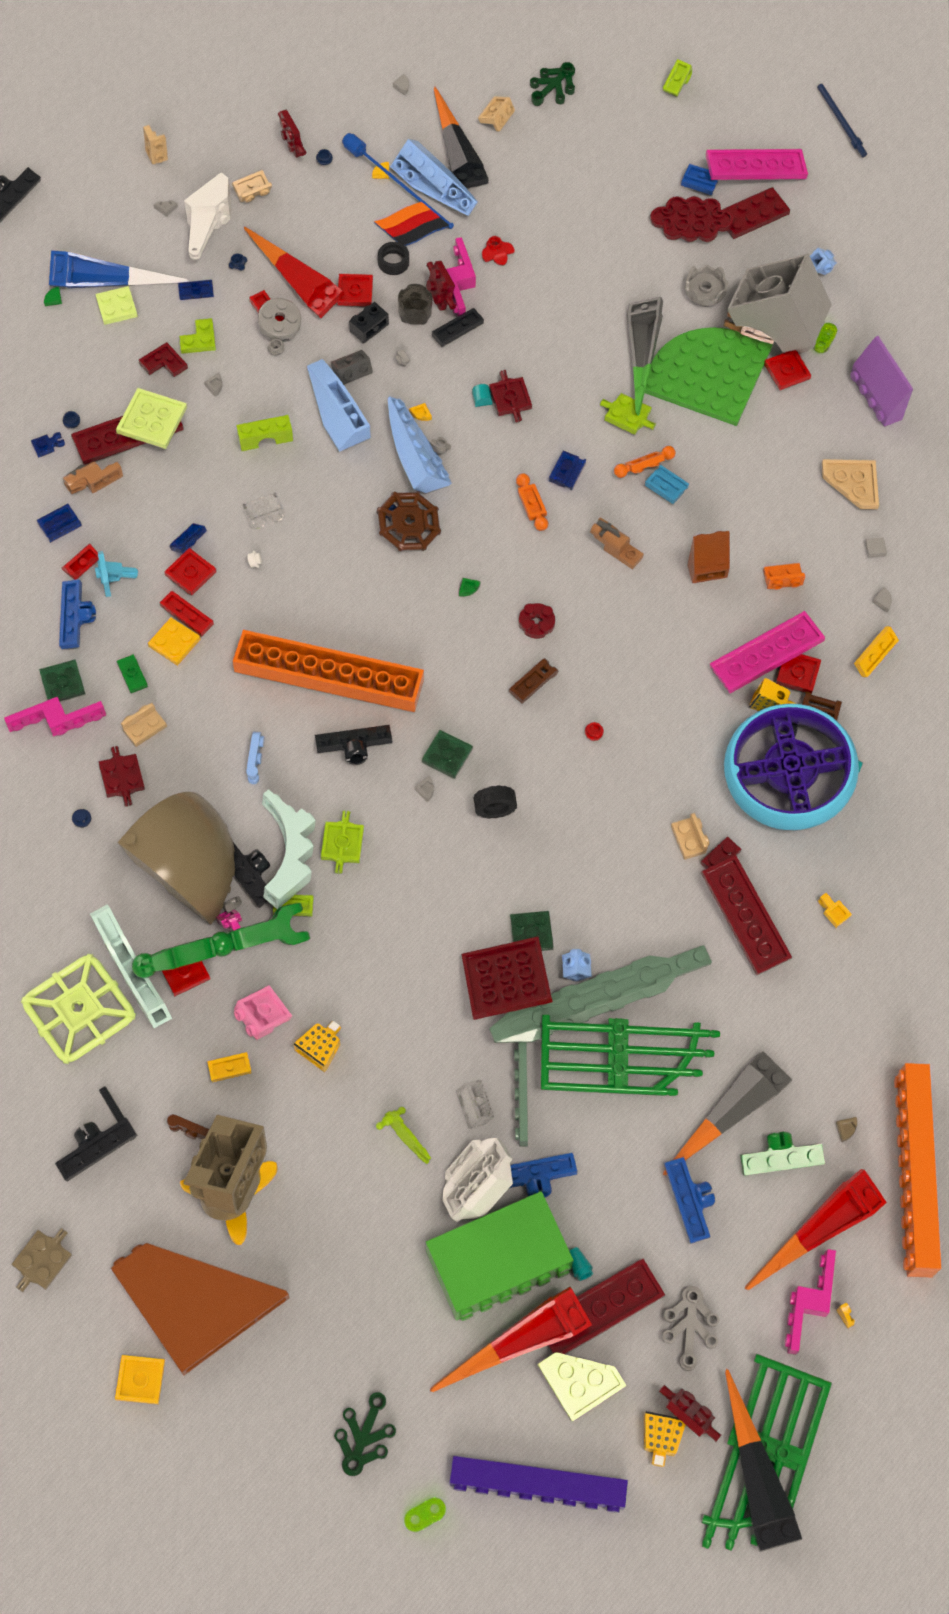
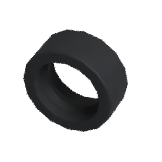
M388 242L382 245L378 250V266L380 270L389 275H399L405 272L409 267V251L407 247L399 242ZM388 254H399L404 259L398 263H388L384 260V257Z

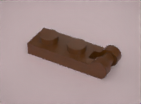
M544 658L509 688V693L523 704L546 682L554 678L559 670L555 666L552 667L549 661Z
M174 1114L167 1118L171 1131L177 1132L181 1130L191 1139H196V1137L205 1139L209 1131L206 1127Z

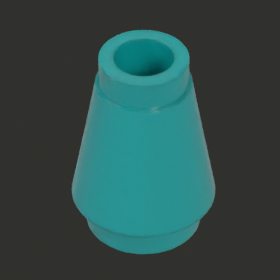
M579 1247L571 1249L570 1253L574 1260L572 1265L574 1277H577L579 1281L593 1275V1266L580 1251Z

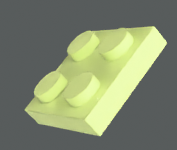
M129 286L95 294L104 325L138 317Z

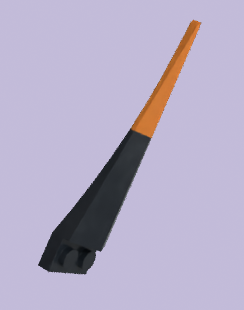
M434 87L450 171L466 188L488 184L489 178L482 161L439 91Z
M726 1368L725 1375L740 1452L751 1526L758 1550L762 1552L801 1541L802 1536L795 1518L796 1515L733 1378Z

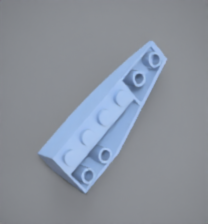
M408 139L390 166L414 189L467 216L470 215L478 203L454 174L416 140Z
M321 359L307 365L323 426L338 451L340 452L371 438L369 423L346 387L327 363Z
M389 396L388 409L392 435L400 461L413 489L428 493L452 484L448 477L449 474L442 464V459L433 451L432 445L406 408L405 403L399 398L396 399Z

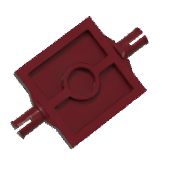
M287 109L278 113L282 127L280 132L282 139L287 141L289 151L293 152L296 158L306 155L307 152L301 142L300 132Z
M431 261L428 262L426 266L430 271V276L426 283V288L430 292L434 303L440 311L446 310L447 305L450 310L455 309L456 304L452 297L455 284L443 262L435 261L434 264Z
M501 370L499 374L502 380L489 384L498 416L513 414L515 422H518V420L520 422L522 421L520 412L532 409V403L523 377L508 378L506 370Z
M113 746L111 747L113 757L98 761L107 798L123 796L124 805L128 806L129 802V806H131L133 803L130 795L134 792L145 790L137 755L120 756L119 747L115 746L114 749Z
M665 1385L660 1389L659 1392L669 1400V1404L666 1406L668 1410L699 1437L702 1434H708L717 1442L722 1435L712 1427L715 1417L709 1408L699 1404L694 1395L684 1389H681L678 1393H673Z

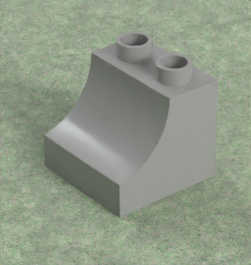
M808 253L746 269L728 307V312L735 326L751 327L765 333L778 344L782 352L797 350L798 353H804L816 345L817 337L825 324V319L832 304Z

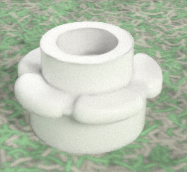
M256 551L248 554L251 568H259V564H262L261 555L256 553Z

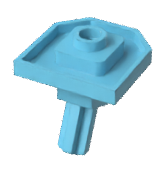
M103 551L98 552L99 561H97L98 567H95L96 577L100 578L101 584L104 585L106 597L111 596L109 582L119 581L121 577L137 578L138 569L122 567V563L106 562Z

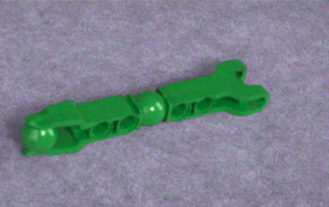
M302 903L281 906L274 912L270 920L242 927L235 931L217 932L212 937L166 948L152 955L141 953L133 959L132 970L136 976L144 979L153 976L156 971L175 969L216 956L224 957L232 951L277 939L287 945H296L310 940L309 932H295L290 926L292 916L302 912Z

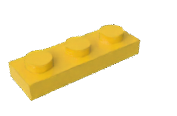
M885 626L854 662L862 677H868L899 641L890 626Z

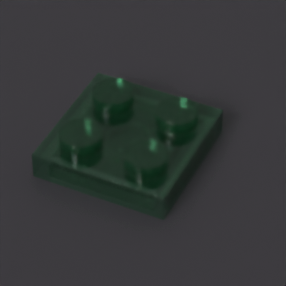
M76 659L39 669L48 700L58 697L59 701L86 694Z
M439 730L424 754L422 763L455 779L472 752L473 746Z
M549 911L510 914L513 942L539 937L542 951L554 949Z

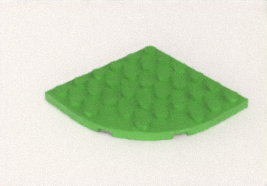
M700 328L685 332L667 342L654 357L645 394L737 426L762 372L764 361L768 358L773 345L726 328Z

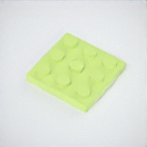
M137 388L116 431L118 434L166 449L187 409V403Z

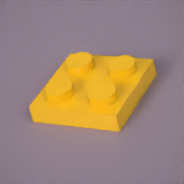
M170 617L148 642V647L178 666L201 639L198 634Z
M122 1355L115 1400L159 1405L165 1359Z

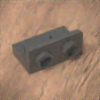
M363 350L331 361L332 369L338 374L343 385L373 373L370 358Z

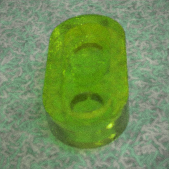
M825 323L817 337L816 345L813 347L814 351L825 353L829 350L838 331L834 324Z
M431 1498L406 1513L404 1517L406 1528L415 1533L422 1531L444 1517L446 1506L439 1498ZM433 1505H437L439 1507V1511L437 1513L431 1512L430 1509ZM418 1516L420 1521L417 1524H413L411 1518Z

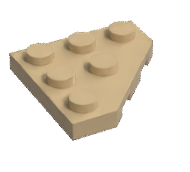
M822 460V478L859 509L879 508L876 460Z

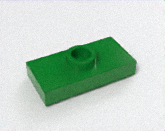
M134 654L117 660V665L131 694L148 687Z

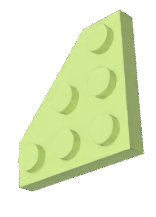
M555 1352L537 1364L571 1421H574L626 1386L614 1366Z

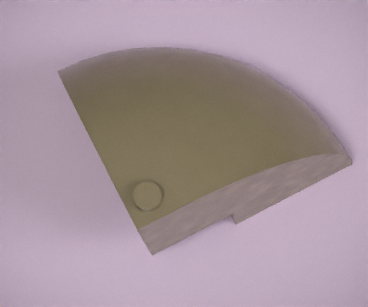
M195 792L174 794L160 801L144 813L123 835L118 844L137 866L160 882L172 896L211 925L220 914L226 896L231 891L230 885L235 873L234 844L226 823L205 798Z

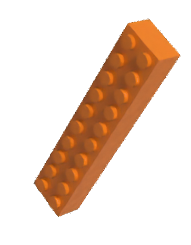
M248 630L242 631L233 659L234 672L411 712L416 711L424 682L423 669Z
M905 1063L894 1079L895 1088H898L895 1105L896 1108H899L896 1125L900 1127L897 1145L901 1147L898 1165L902 1167L899 1185L900 1188H903L900 1206L904 1208V1216L901 1218L902 1229H905L902 1247L906 1249L903 1268L907 1270V1277L932 1278L941 1270L930 1064Z

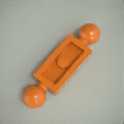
M665 446L662 452L655 451L626 462L625 465L617 464L614 468V474L618 478H623L629 471L640 473L646 467H656L665 459H673L676 451L672 446Z
M519 474L516 478V483L520 487L518 488V494L530 521L535 520L534 526L537 530L544 531L549 525L548 520L545 518L547 511L535 483L529 485L530 477L527 474Z

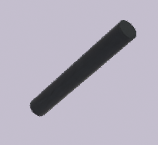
M104 1086L99 1089L100 1094L117 1122L124 1119L125 1117L107 1087Z

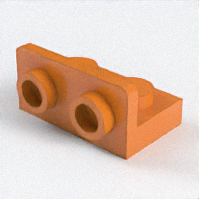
M800 563L767 566L763 569L767 589L777 590L783 587H799L803 585L806 577L805 573L801 571Z

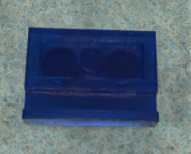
M562 451L549 476V482L573 490L586 465L587 459L583 460L579 456Z
M69 504L36 520L50 543L82 526L81 521L77 518Z

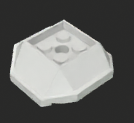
M489 1138L483 1141L472 1140L446 1170V1184L442 1200L450 1217L456 1222L461 1219H479L485 1216L513 1184L510 1167L512 1157L503 1142L498 1138Z

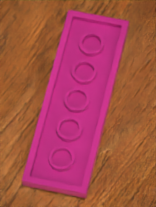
M802 149L707 150L705 154L711 180L807 179L808 176Z
M803 611L711 662L710 667L727 691L732 693L824 642L825 636L809 615Z

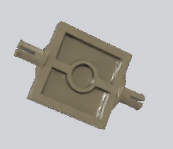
M60 1228L56 1236L52 1238L37 1230L11 1264L23 1275V1279L16 1286L18 1290L24 1292L30 1282L38 1284L45 1290L50 1286L72 1256L61 1245V1241L68 1232Z

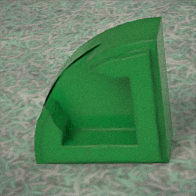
M55 287L47 292L44 297L45 307L62 304L59 287Z
M463 578L459 596L465 597L474 594L479 589L481 581Z

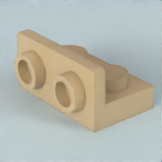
M494 96L478 117L479 122L493 124L495 130L500 131L515 112L510 97Z
M149 125L144 126L145 151L152 165L168 160L165 135L157 136L156 132L152 131Z
M153 703L142 706L138 712L127 716L121 722L123 732L135 747L167 727L166 722L155 710Z
M695 813L690 814L688 819L671 824L684 860L707 852L709 839L707 835L703 834L702 822L700 818L696 817Z

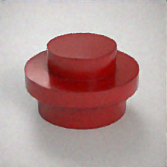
M592 722L585 728L586 737L593 741L601 739L604 734L603 727L597 722Z

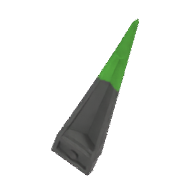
M662 297L629 303L627 317L634 372L635 410L638 416L663 318Z

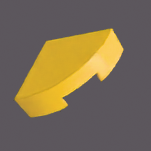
M389 162L380 163L389 171ZM378 166L372 172V178L389 179V176Z
M425 403L409 408L410 414L415 419L421 421L432 420V416Z
M844 1303L836 1311L848 1329L854 1326L855 1320L849 1314L852 1311L848 1303Z

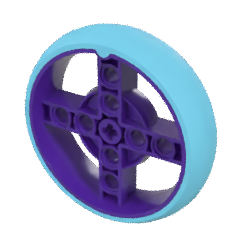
M779 704L758 711L737 728L727 746L724 772L729 791L735 802L753 819L776 829L803 830L825 823L844 808L856 788L859 763L851 737L833 717L807 705ZM792 724L808 726L819 731L831 740L836 747L814 751L807 743L795 739ZM772 726L775 744L767 751L764 759L739 763L740 753L746 742L759 731ZM779 731H786L787 734H781ZM788 747L791 751H784L783 748ZM830 758L833 762H826L824 759ZM811 761L814 765H807L806 762ZM775 768L777 771L771 772L768 769ZM844 770L842 783L833 797L811 809L807 789L815 783L819 774ZM756 771L758 774L752 775L749 772ZM768 782L775 790L787 794L791 811L776 809L762 803L745 786ZM791 782H798L800 785L793 786ZM801 799L803 803H796L795 800Z

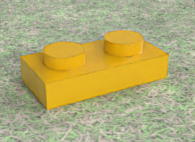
M247 1052L207 1061L212 1083L252 1073Z

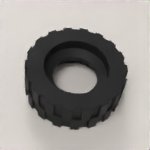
M489 786L477 791L473 797L475 813L482 818L495 819L505 817L517 809L515 790L511 787Z

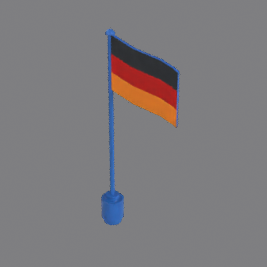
M347 133L342 140L344 148L355 157L366 156L419 201V203L407 206L384 219L374 221L391 238L407 246L436 231L445 228L452 229L454 227L453 222L450 223L368 155L366 153V143L359 137L351 133Z

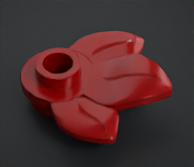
M492 236L488 239L486 247L482 250V258L485 262L493 260L497 265H505L508 260L507 254L514 253L515 249L509 242H503L500 237Z

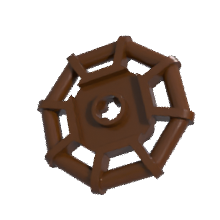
M394 491L385 503L377 508L376 513L378 514L380 528L379 535L387 539L400 552L402 550L425 551L435 537L441 534L438 517L439 508L423 497L419 491L404 493ZM402 500H413V502H402ZM417 501L420 504H422L427 510L419 508ZM394 502L398 505L393 511L388 510ZM428 515H431L432 525L428 524ZM385 516L391 518V526L389 527L386 526ZM407 517H410V520L414 522L408 524L405 520ZM425 530L430 531L428 536L423 540L421 536ZM394 531L397 536L402 537L401 542L389 532ZM405 539H416L418 543L404 542Z

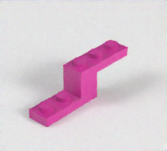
M462 237L455 238V246H453L454 255L458 256V266L446 269L455 284L452 297L456 304L453 312L454 314L457 313V316L466 312L460 291L476 287V275Z
M58 697L4 717L9 732L46 719L54 737L56 735H63L71 729L80 728L91 721H98L106 716V712L102 702L99 701L65 715Z
M827 1249L824 1255L820 1257L819 1267L823 1268L822 1276L819 1275L817 1288H820V1290L798 1286L794 1292H791L790 1304L793 1305L792 1313L789 1312L787 1325L790 1326V1334H786L785 1347H788V1354L796 1355L799 1352L803 1313L826 1317L830 1312L836 1250Z

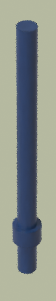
M819 84L817 86L818 90L849 136L852 146L858 150L861 157H865L867 152L862 146L863 142L855 135L824 85Z

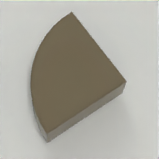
M857 1117L836 1122L841 1142L847 1141L854 1134L857 1127Z

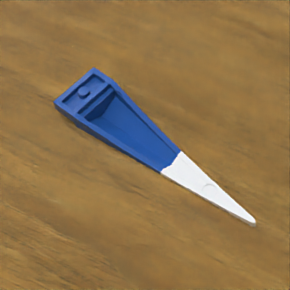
M51 250L49 285L53 287L85 288L189 282L184 278L137 269L71 252Z

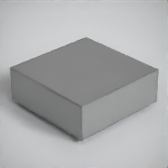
M884 537L865 540L868 558L887 555Z

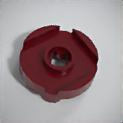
M528 603L524 606V609L519 614V627L525 632L526 636L540 639L554 630L556 619L552 607L541 603ZM539 618L542 621H539L538 624H535V621L533 619Z

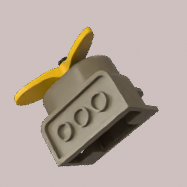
M216 1115L205 1139L203 1138L200 1142L199 1152L197 1155H194L186 1178L180 1181V1185L185 1192L200 1199L201 1206L208 1216L216 1220H226L231 1240L236 1245H242L247 1235L245 1211L249 1207L253 1196L267 1186L275 1177L278 1170L277 1163L274 1161L263 1162L267 1152L264 1126Z

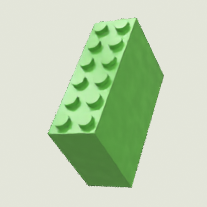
M542 1191L426 1241V1253L456 1321L459 1319L462 1321L468 1320L473 1317L472 1313L479 1310L481 1313L493 1308V1304L499 1301L500 1304L506 1303L512 1299L511 1296L517 1293L524 1295L530 1292L531 1287L539 1285V1287L550 1283V1279L558 1276V1278H562L568 1275L574 1261Z

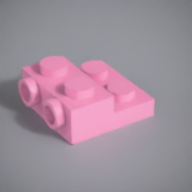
M270 985L237 1001L234 1008L235 1018L238 1021H243L246 1025L245 1030L250 1037L254 1036L256 1040L272 1033L275 1027L289 1021L292 1017Z

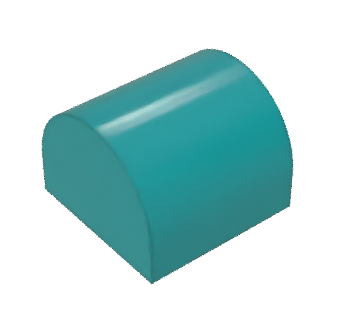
M487 384L474 386L472 395L475 407L492 405L489 386Z

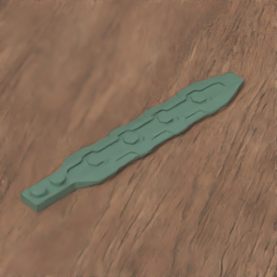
M704 945L670 958L649 955L617 970L598 974L593 979L563 987L560 991L551 994L552 1003L508 1012L489 1030L495 1043L534 1042L542 1039V1015H550V1022L584 1023L592 1017L624 1008L625 1005L642 998H650L661 994L668 989L675 978L709 966L712 961ZM550 1030V1035H552L553 1032L558 1030Z

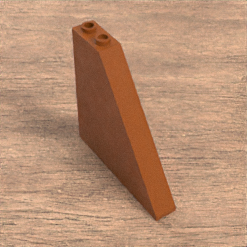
M148 1243L137 1245L131 1250L132 1253L130 1255L117 1259L113 1263L114 1266L111 1267L115 1276L184 1376L290 1299L286 1290Z

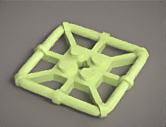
M87 954V956L79 958L58 973L54 972L51 974L52 977L29 991L21 1000L25 1012L37 1027L40 1037H44L56 1056L65 1064L79 1059L99 1044H105V1040L128 1026L132 1020H135L136 1016L132 1005L119 989L117 981L111 978L100 961L93 957V954ZM84 965L81 982L68 989L62 979ZM92 965L106 983L105 986L94 993L87 985ZM56 983L64 992L54 1000L35 998ZM111 991L124 1010L103 1008L98 999ZM75 1004H78L79 1006L82 1004L84 1005L80 1012L73 1011L75 1009ZM32 1005L51 1007L58 1014V1017L45 1025ZM103 1015L124 1018L101 1034L92 1023ZM61 1023H64L69 1030L65 1052L50 1033L52 1029ZM88 1026L95 1038L71 1053L75 1034Z

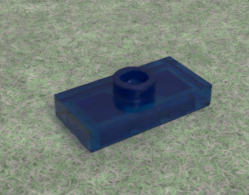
M212 280L178 283L180 300L214 297Z
M192 523L169 547L172 551L183 554L207 532L205 526Z

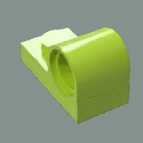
M677 59L663 86V91L678 97L683 85L687 84L693 72L692 65Z

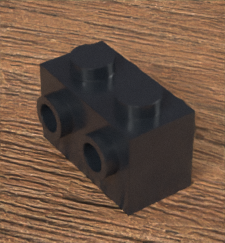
M373 302L349 320L350 332L362 343H365L389 325V314L376 302Z

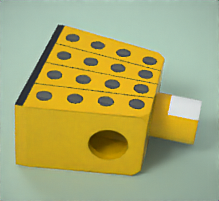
M764 678L754 691L749 708L760 711L779 704L797 703L788 700L790 696L788 689Z
M331 1021L327 1028L318 1023L315 1024L293 1044L294 1050L325 1073L341 1045L340 1039L336 1036L341 1029L340 1025L334 1021Z
M646 1411L644 1414V1450L653 1452L652 1465L664 1467L666 1455L675 1456L685 1424L677 1417Z

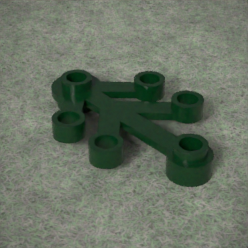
M564 62L560 68H542L540 70L541 78L533 77L530 79V87L533 89L538 88L539 85L548 84L542 91H534L531 94L533 105H542L544 98L554 88L556 89L555 102L559 105L564 104L565 95L563 94L561 84L564 78L567 84L565 93L568 95L575 93V85H573L572 81L575 67L572 63Z
M380 1392L373 1393L369 1398L371 1408L362 1431L356 1421L355 1410L347 1408L343 1412V1418L348 1422L356 1442L353 1452L347 1441L348 1434L346 1430L338 1429L335 1432V1440L340 1444L345 1456L342 1461V1469L348 1476L359 1475L364 1465L376 1459H385L388 1455V1449L384 1445L377 1446L373 1452L361 1455L365 1447L384 1438H393L396 1435V1428L392 1424H387L382 1430L370 1435L378 1412L386 1406V1398ZM375 1399H380L382 1404L375 1406L373 1402ZM351 1411L354 1415L353 1418L347 1419L345 1414ZM387 1428H393L394 1432L392 1435L386 1434ZM338 1433H345V1438L339 1440L337 1438ZM380 1448L385 1449L386 1453L384 1456L377 1454ZM355 1461L357 1463V1467L355 1469H350V1462Z

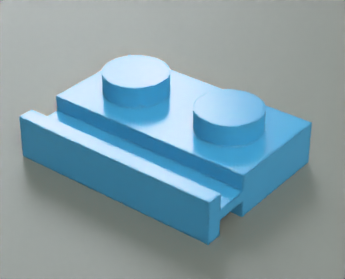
M660 465L645 481V486L674 504L684 491L688 489L689 483Z

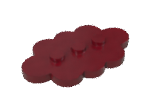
M679 196L672 197L667 201L666 207H657L650 214L652 225L657 228H663V234L666 238L671 240L682 238L687 242H693L698 238L705 242L712 241L717 237L718 231H728L734 224L733 214L727 210H721V204L713 198L702 200L699 197L692 196L685 200Z

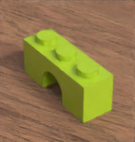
M289 415L236 425L241 451L259 448V442L265 438L275 439L276 445L293 441Z

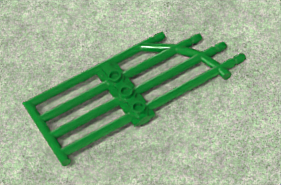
M542 1015L541 1090L676 1096L678 1095V1089H667L665 1087L679 1076L701 1077L703 1075V1071L700 1069L692 1070L686 1067L693 1057H714L715 1053L713 1050L696 1049L699 1037L718 1038L720 1037V1031L701 1029V1023L699 1022L693 1023V1029L629 1026V1019L609 1018L608 1024L550 1022V1015ZM550 1030L608 1032V1044L550 1042ZM629 1034L691 1037L689 1048L628 1046ZM549 1050L607 1052L608 1065L549 1062ZM628 1054L684 1056L677 1068L628 1066ZM549 1070L608 1073V1085L549 1082ZM628 1074L666 1076L653 1087L628 1086Z
M756 1354L754 1362L760 1365L746 1409L752 1419L768 1367L779 1371L780 1375L762 1431L757 1433L770 1461L774 1462L773 1468L778 1478L783 1466L795 1471L787 1496L793 1509L832 1382ZM788 1375L801 1381L782 1441L769 1435ZM810 1383L821 1387V1391L803 1448L800 1449L790 1445ZM733 1424L727 1442L728 1445L733 1446L712 1514L711 1516L704 1514L701 1522L708 1525L702 1541V1547L709 1549L711 1546V1539L714 1537L716 1527L730 1528L725 1549L732 1551L739 1529L751 1526L750 1517L743 1518L748 1504L745 1484L733 1520L720 1518L740 1456L735 1424ZM753 1534L751 1536L750 1544L757 1546Z

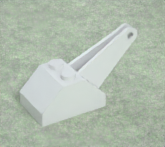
M222 172L184 200L187 223L191 226L188 248L191 259H199L213 230L219 229L230 220L231 196L229 180Z

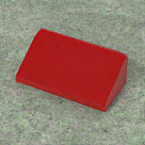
M89 543L61 569L71 578L77 580L99 560L98 552Z

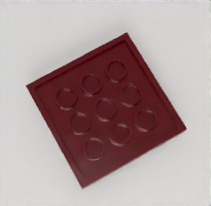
M539 937L461 954L474 1020L553 1002Z

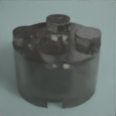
M410 284L404 290H400L398 294V313L403 323L424 325L431 317L432 294L425 286Z

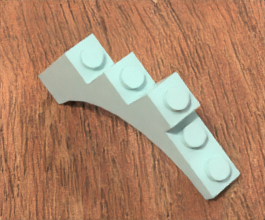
M268 789L263 793L262 805L272 814L280 827L284 838L285 856L275 877L264 887L263 898L278 909L310 882L312 871L304 862L312 856L314 845L306 837L314 831L316 820L303 809L296 813L290 805H286L277 794H273Z
M108 904L90 913L111 958L119 968L126 984L153 1028L172 1019L165 1003L149 978L143 979L134 974L132 962L136 955Z

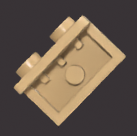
M263 170L232 182L240 203L246 201V203L250 202L258 195L265 196L270 193L272 184L268 182Z

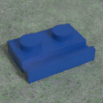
M689 164L681 181V186L712 195L719 180H711L708 169Z

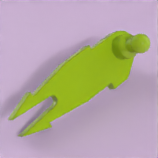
M401 1106L397 1111L393 1110L392 1112L388 1111L385 1113L382 1121L376 1124V1129L382 1130L384 1126L390 1125L398 1137L425 1164H428L431 1159L430 1155L400 1117V1115L405 1114L406 1109Z

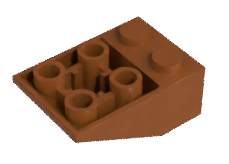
M717 531L711 534L693 536L687 564L692 584L728 578L730 570L729 531Z

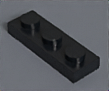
M472 308L433 330L432 337L443 347L482 325L484 319L475 308Z

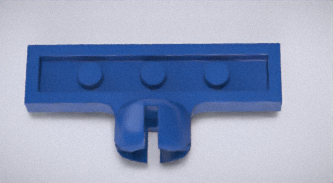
M80 579L62 582L59 639L61 649L80 647L81 625L92 623L96 620V616H92L96 615V609L92 602L81 601L82 582Z
M573 1153L510 1165L513 1184L509 1188L524 1186L528 1197L538 1193L540 1189L544 1197H548L552 1192L551 1180L577 1175L578 1171Z
M684 1157L665 1162L664 1167L690 1244L710 1238L703 1209L714 1205L715 1195L712 1193L702 1196L711 1192L712 1187L710 1183L694 1184Z

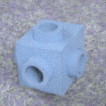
M818 247L810 255L817 273L823 275L831 272L837 263L833 258L834 254L828 249L824 250Z
M572 949L569 953L562 955L563 978L578 982L592 977L590 954L582 952L581 949Z

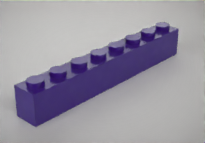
M453 1456L450 1486H454L453 1490L466 1492L467 1488L476 1489L475 1493L488 1495V1492L491 1491L497 1492V1496L510 1498V1494L519 1495V1499L532 1501V1497L541 1498L542 1503L554 1504V1500L563 1501L564 1506L576 1507V1503L585 1504L584 1508L598 1510V1506L606 1507V1511L620 1513V1509L624 1510L626 1505L628 1480Z

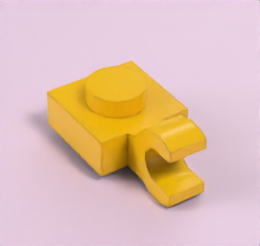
M827 893L823 894L818 900V903L827 909L823 914L835 928L852 915L840 900L834 903Z

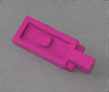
M235 909L228 913L225 911L216 917L218 924L223 928H231L233 931L241 928L239 922L242 921V918Z

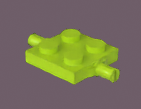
M620 393L618 398L612 403L605 399H602L600 406L609 409L605 415V421L634 435L643 426L652 430L656 426V423L647 420L652 407L642 403L638 416L635 410V399L623 393Z
M346 810L342 811L341 821H326L321 860L336 862L334 872L337 874L338 870L339 874L343 873L344 863H360L364 825L349 822L351 812L347 811L346 814Z

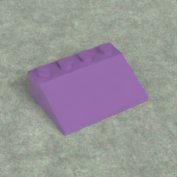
M876 336L853 364L850 376L852 381L856 382L859 387L860 393L865 396L869 407L876 413L878 421H881L885 427L903 420L913 388L880 337Z

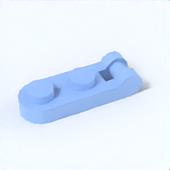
M256 731L252 733L246 770L250 784H257L259 782L257 766L262 762L260 747H264L265 736H262L261 732Z

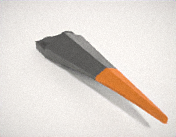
M764 1051L761 1052L745 1068L673 1160L684 1157L686 1161L714 1139L777 1096L792 1079Z

